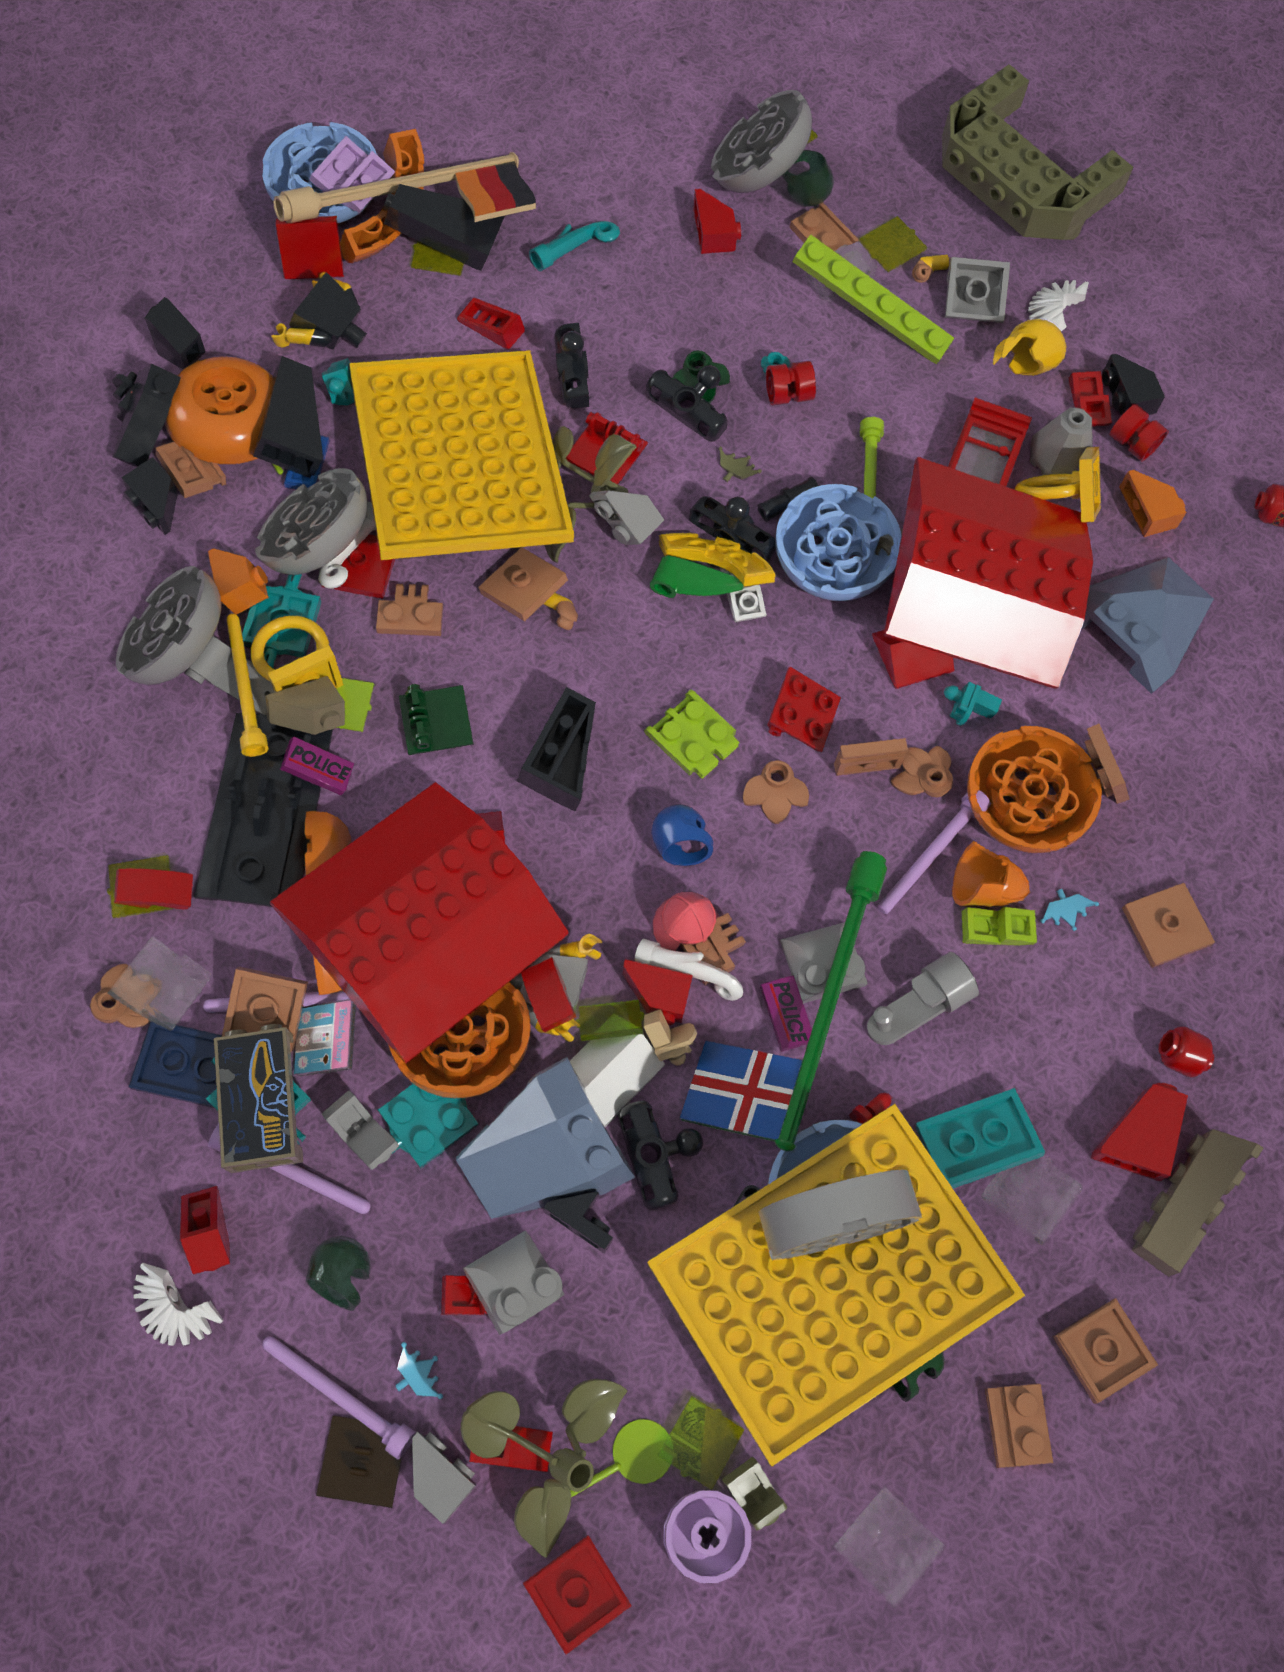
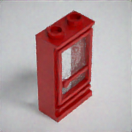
M975 397L948 467L1006 487L1032 417Z

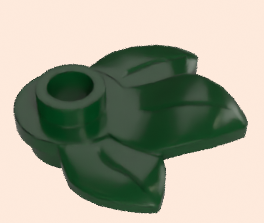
M700 350L689 353L683 363V369L676 372L672 378L678 379L686 386L695 387L698 383L697 375L699 370L706 365H712L717 367L721 374V380L717 386L730 383V375L726 366L712 362L711 357ZM716 387L708 389L702 398L711 403L716 395Z

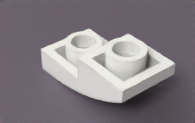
M720 567V571H721V572H724V573H726V574H729V575H732V576L736 577L735 575H733V574L730 573L729 571H727V570H725V569H723V568ZM760 585L745 586L743 590L726 593L735 622L766 617Z

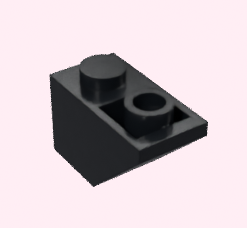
M166 297L156 306H153L144 317L158 355L182 370L197 362L206 352L199 332Z
M1118 354L1110 355L1102 371V380L1104 385L1110 388L1114 409L1119 410L1122 416L1132 405L1137 404L1149 415L1156 414L1165 396L1155 372Z
M152 457L121 477L127 489L123 493L134 508L137 506L142 508L144 512L141 514L152 529L158 527L166 535L171 530L178 493L172 478Z

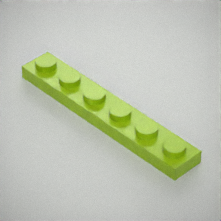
M810 234L792 261L794 264L931 362L937 364L954 340V337L813 235Z

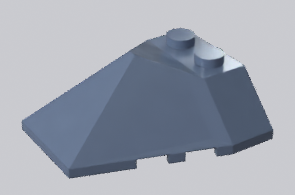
M1167 557L1090 585L1082 629L1092 621L1136 661L1129 673L1152 694L1174 675L1214 598Z

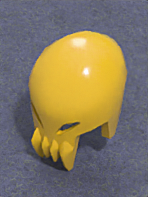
M1032 319L1024 321L1013 329L1008 338L1002 340L997 345L993 356V364L995 365L1001 357L1005 358L1012 351L1014 357L1009 364V368L1014 374L1034 376L1056 368L1064 360L1067 348L1065 338L1061 330L1048 320Z

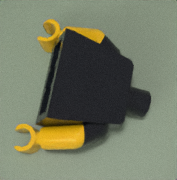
M322 272L319 275L320 280L318 282L312 280L313 289L294 311L289 323L291 328L287 329L282 323L277 324L276 330L280 335H271L276 346L283 348L293 343L334 349L340 340L344 338L358 348L367 333L354 324L361 308L351 286L348 283L333 279L326 272Z

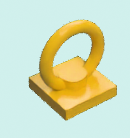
M1087 447L1079 459V471H1072V474H1050L1027 478L1017 483L1015 490L1043 500L1071 496L1072 499H1080L1081 522H1094L1101 509L1099 447Z
M295 615L279 617L265 624L255 635L251 645L253 666L263 678L271 682L275 692L328 676L336 689L344 685L335 655L329 646L328 637L324 630L313 620ZM290 628L301 629L314 638L316 643L315 652L298 658L276 670L270 667L265 660L264 648L267 641L281 630Z

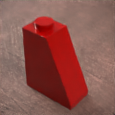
M1156 1083L1151 1085L1139 1095L1094 1149L1091 1159L1159 1182L1171 1176L1188 1095L1177 1092V1088L1171 1084Z

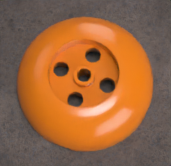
M229 356L206 358L182 370L177 375L181 378L165 420L166 429L172 440L179 447L183 446L194 453V457L210 463L240 464L258 459L253 457V453L268 407L274 376L256 363Z
M1021 726L1016 730L1005 733L1002 731L996 734L980 748L969 770L967 794L972 812L978 823L996 841L1021 852L1048 853L1071 845L1091 827L1101 805L1100 779H1097L1095 771L1090 764L1092 762L1091 758L1075 741L1062 733L1045 727ZM1025 771L1027 777L1024 780H1019L1015 776V772ZM1048 784H1051L1054 788L1055 795L1048 794ZM979 790L991 802V806L986 811H981L976 794ZM1010 796L1014 802L1007 803L1003 797ZM1036 811H1041L1045 819H1040Z
M509 982L409 1063L405 1064L390 1045L389 1049L399 1070L410 1082L420 1089L446 1098L474 1097L502 1084L520 1065L530 1040L529 1010L519 989H516ZM479 1015L486 1022L482 1026L473 1025L472 1018ZM438 1047H446L449 1050H445L439 1055L434 1054ZM474 1047H480L484 1050L480 1055H475L470 1051Z

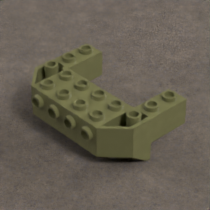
M1008 64L950 106L942 134V167L1023 237L1074 240L1079 236L1084 222L1124 191L1134 167L1114 150H1111L1074 179L1003 120L1021 107L1029 84V80Z

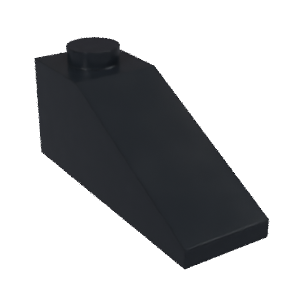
M152 363L138 372L112 456L113 458L134 467H138L148 460L168 416L172 398L178 388L181 377Z

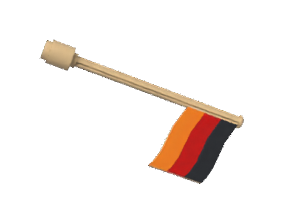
M510 152L506 156L323 193L314 192L310 186L282 191L279 196L274 197L273 204L276 216L281 222L294 223L317 218L322 207L395 193L399 184L419 188L456 180L461 196L473 211L475 222L536 209V199L533 191L518 172V156L514 152Z

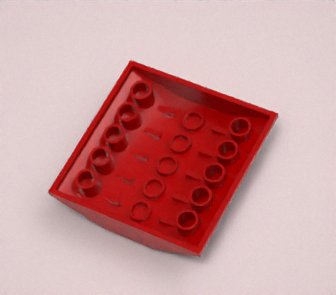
M917 457L913 469L884 636L1047 687L1059 688L1085 620L1093 567V555L1087 522H1081V512Z
M437 782L430 785L270 901V905L405 1064L409 1063L569 935L568 930L524 864L482 817Z

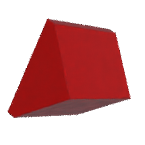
M884 630L872 633L874 642L895 689L945 675L955 670L953 657L884 636Z

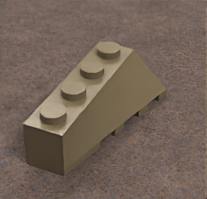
M1215 1129L1203 1135L1196 1134L1186 1147V1152L1190 1154L1184 1164L1179 1162L1172 1170L1171 1176L1168 1177V1180L1172 1182L1166 1193L1161 1191L1153 1201L1150 1209L1155 1212L1149 1222L1145 1220L1141 1222L1135 1230L1132 1238L1136 1240V1243L1131 1251L1168 1277L1180 1273L1206 1235V1230L1201 1228L1204 1223L1209 1225L1224 1208V1201L1220 1198L1223 1195H1227L1235 1185L1239 1186L1246 1175L1245 1172L1240 1170L1246 1160L1251 1158L1257 1159L1264 1148L1257 1143Z

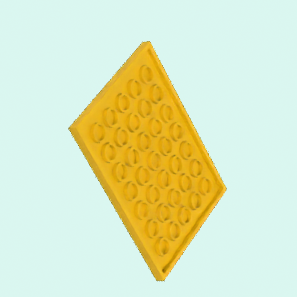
M530 350L349 363L381 560L574 542V530Z
M896 1104L890 1106L647 1262L770 1467L1025 1296ZM908 1170L922 1214V1218L918 1219L919 1221L866 1240L830 1247L825 1251L787 1259H771L758 1213L762 1208L787 1197L843 1180L885 1171Z

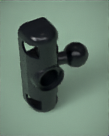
M579 323L564 324L559 326L554 334L556 364L564 404L570 408L589 407L587 384L589 374L586 351H583L584 339L580 332ZM573 382H576L578 387L574 388Z
M712 365L702 367L698 372V383L695 387L686 386L676 378L672 379L665 370L655 371L646 384L648 398L707 441L714 442L718 440L727 429V417L724 413L720 414L717 412L712 404L702 398L708 389H713L719 385L721 374L717 367ZM653 386L662 392L659 400L651 394ZM685 400L694 403L690 408H682L679 404ZM700 421L710 427L707 435L699 430Z
M703 496L690 509V522L715 537V539L720 537L739 543L740 549L752 554V550L755 547L763 553L762 558L767 562L776 550L775 538L754 525V521L749 515V504L742 497H733L724 506L712 497ZM701 516H706L714 521L713 528L699 522Z
M645 1100L630 1103L619 1111V1124L643 1203L647 1209L657 1210L674 1204L679 1196L675 1188L668 1157L678 1153L687 1157L699 1154L703 1147V1138L697 1130L686 1128L678 1133L675 1140L664 1143L657 1122L653 1117L651 1104ZM630 1114L633 1128L626 1130L623 1116ZM643 1146H651L656 1150L657 1161L650 1164L642 1159L640 1151ZM651 1184L655 1196L651 1200H647L644 1192V1186Z

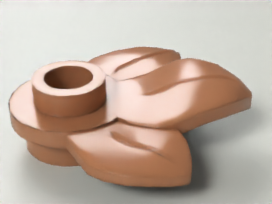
M940 746L933 747L928 753L920 748L910 747L908 752H905V758L902 763L905 771L892 778L891 784L897 790L908 795H917L925 792L931 797H942L948 793L953 785V776L949 771L951 757ZM932 778H939V779H941V780H939V781H933V780H931V779H932Z
M779 760L767 763L763 767L761 775L749 779L743 792L744 805H761L765 816L774 824H779L788 816L791 805L804 807L808 805L809 791L805 783L794 777L793 770L787 763ZM778 773L783 777V780L780 782L774 781L771 775Z
M127 964L117 965L107 971L102 977L101 990L91 999V1013L97 1020L104 1023L118 1021L128 1028L144 1026L150 1023L151 1019L153 1020L152 1013L145 1005L156 995L159 982L148 976L138 975L132 977ZM105 1001L115 1002V1005L111 1008H106L102 1004Z

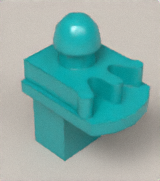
M348 358L332 363L328 370L322 373V378L333 404L350 405L355 402L349 367L350 361Z
M968 682L961 690L954 685L947 686L944 689L946 699L955 701L949 717L955 719L956 724L959 726L965 724L972 711L991 719L998 713L1002 699L982 690L981 686Z

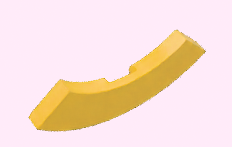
M695 533L659 535V546L664 556L669 555L719 566L735 575L744 587L775 582V571L768 562L756 552L750 554L740 549L739 543L717 537L715 541L698 538L699 534Z

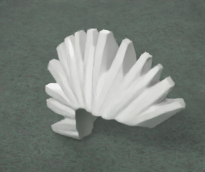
M1065 280L1062 289L1056 282L1052 283V290L1043 287L1041 291L1036 293V296L1032 297L1033 301L1029 303L1028 312L1033 313L1029 316V319L1048 320L1054 323L1061 331L1064 330L1067 326L1064 321L1063 309L1067 305H1076L1085 300L1089 282L1085 281L1077 289L1076 280H1073L1071 284H1069L1068 280Z
M146 1263L141 1264L140 1268L148 1275H136L135 1280L144 1285H135L134 1289L140 1290L141 1293L133 1295L134 1299L142 1298L148 1300L135 1308V1310L140 1312L153 1308V1311L141 1320L140 1324L142 1327L149 1324L146 1329L147 1334L156 1329L153 1335L154 1340L161 1335L160 1343L165 1344L168 1340V1345L173 1346L179 1334L183 1346L190 1344V1331L199 1340L204 1339L203 1332L207 1335L212 1333L207 1319L219 1324L224 1321L211 1301L192 1307V1309L187 1308L168 1270Z

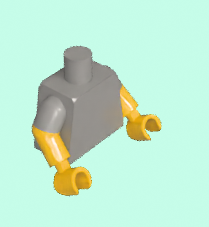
M586 934L580 941L554 946L528 968L553 957L575 1011L588 969V959L584 957L587 955L592 959H599L601 953L592 949V947L596 943H602V940L593 934ZM521 973L510 981L523 995L529 1010L530 1023L538 1032L556 1036L561 1035L568 1042L574 1040V1037L568 1030L573 1026H581L575 1019L547 1032L542 1031L529 1000Z

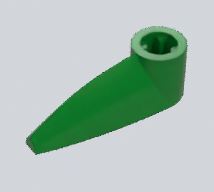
M669 555L661 558L650 582V588L655 593L668 598L675 597L677 593L711 596L744 589L742 582L737 577Z

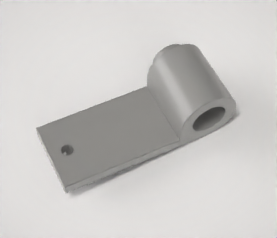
M213 636L203 653L184 674L201 685L206 680L240 701L231 648ZM247 660L255 710L263 715H267L266 695L275 693L271 682L263 678L256 671L253 663Z

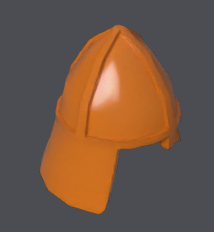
M975 841L965 849L958 861L954 873L952 897L959 906H1004L1022 901L1030 893L1028 878L1020 867L1011 862L1008 857L997 855Z

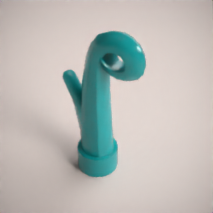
M608 221L594 222L571 231V225L567 224L562 232L549 243H541L530 249V261L541 272L552 266L554 261L595 236L601 242L615 241L620 235V229L616 224Z

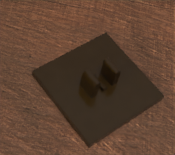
M332 1415L316 1496L392 1508L402 1457L397 1460L385 1451L386 1445L382 1443L383 1438L358 1419Z

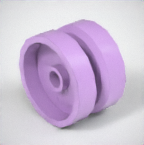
M696 1490L682 1496L670 1508L664 1523L663 1544L669 1560L684 1576L699 1583H719L733 1577L745 1564L751 1549V1526L745 1511L732 1497L719 1491ZM702 1528H710L713 1532V1538L709 1543L701 1542L702 1537L699 1535V1531Z

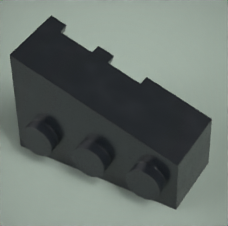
M568 687L565 688L523 764L517 782L570 810L576 811L582 798L583 779L586 771V759L596 702Z

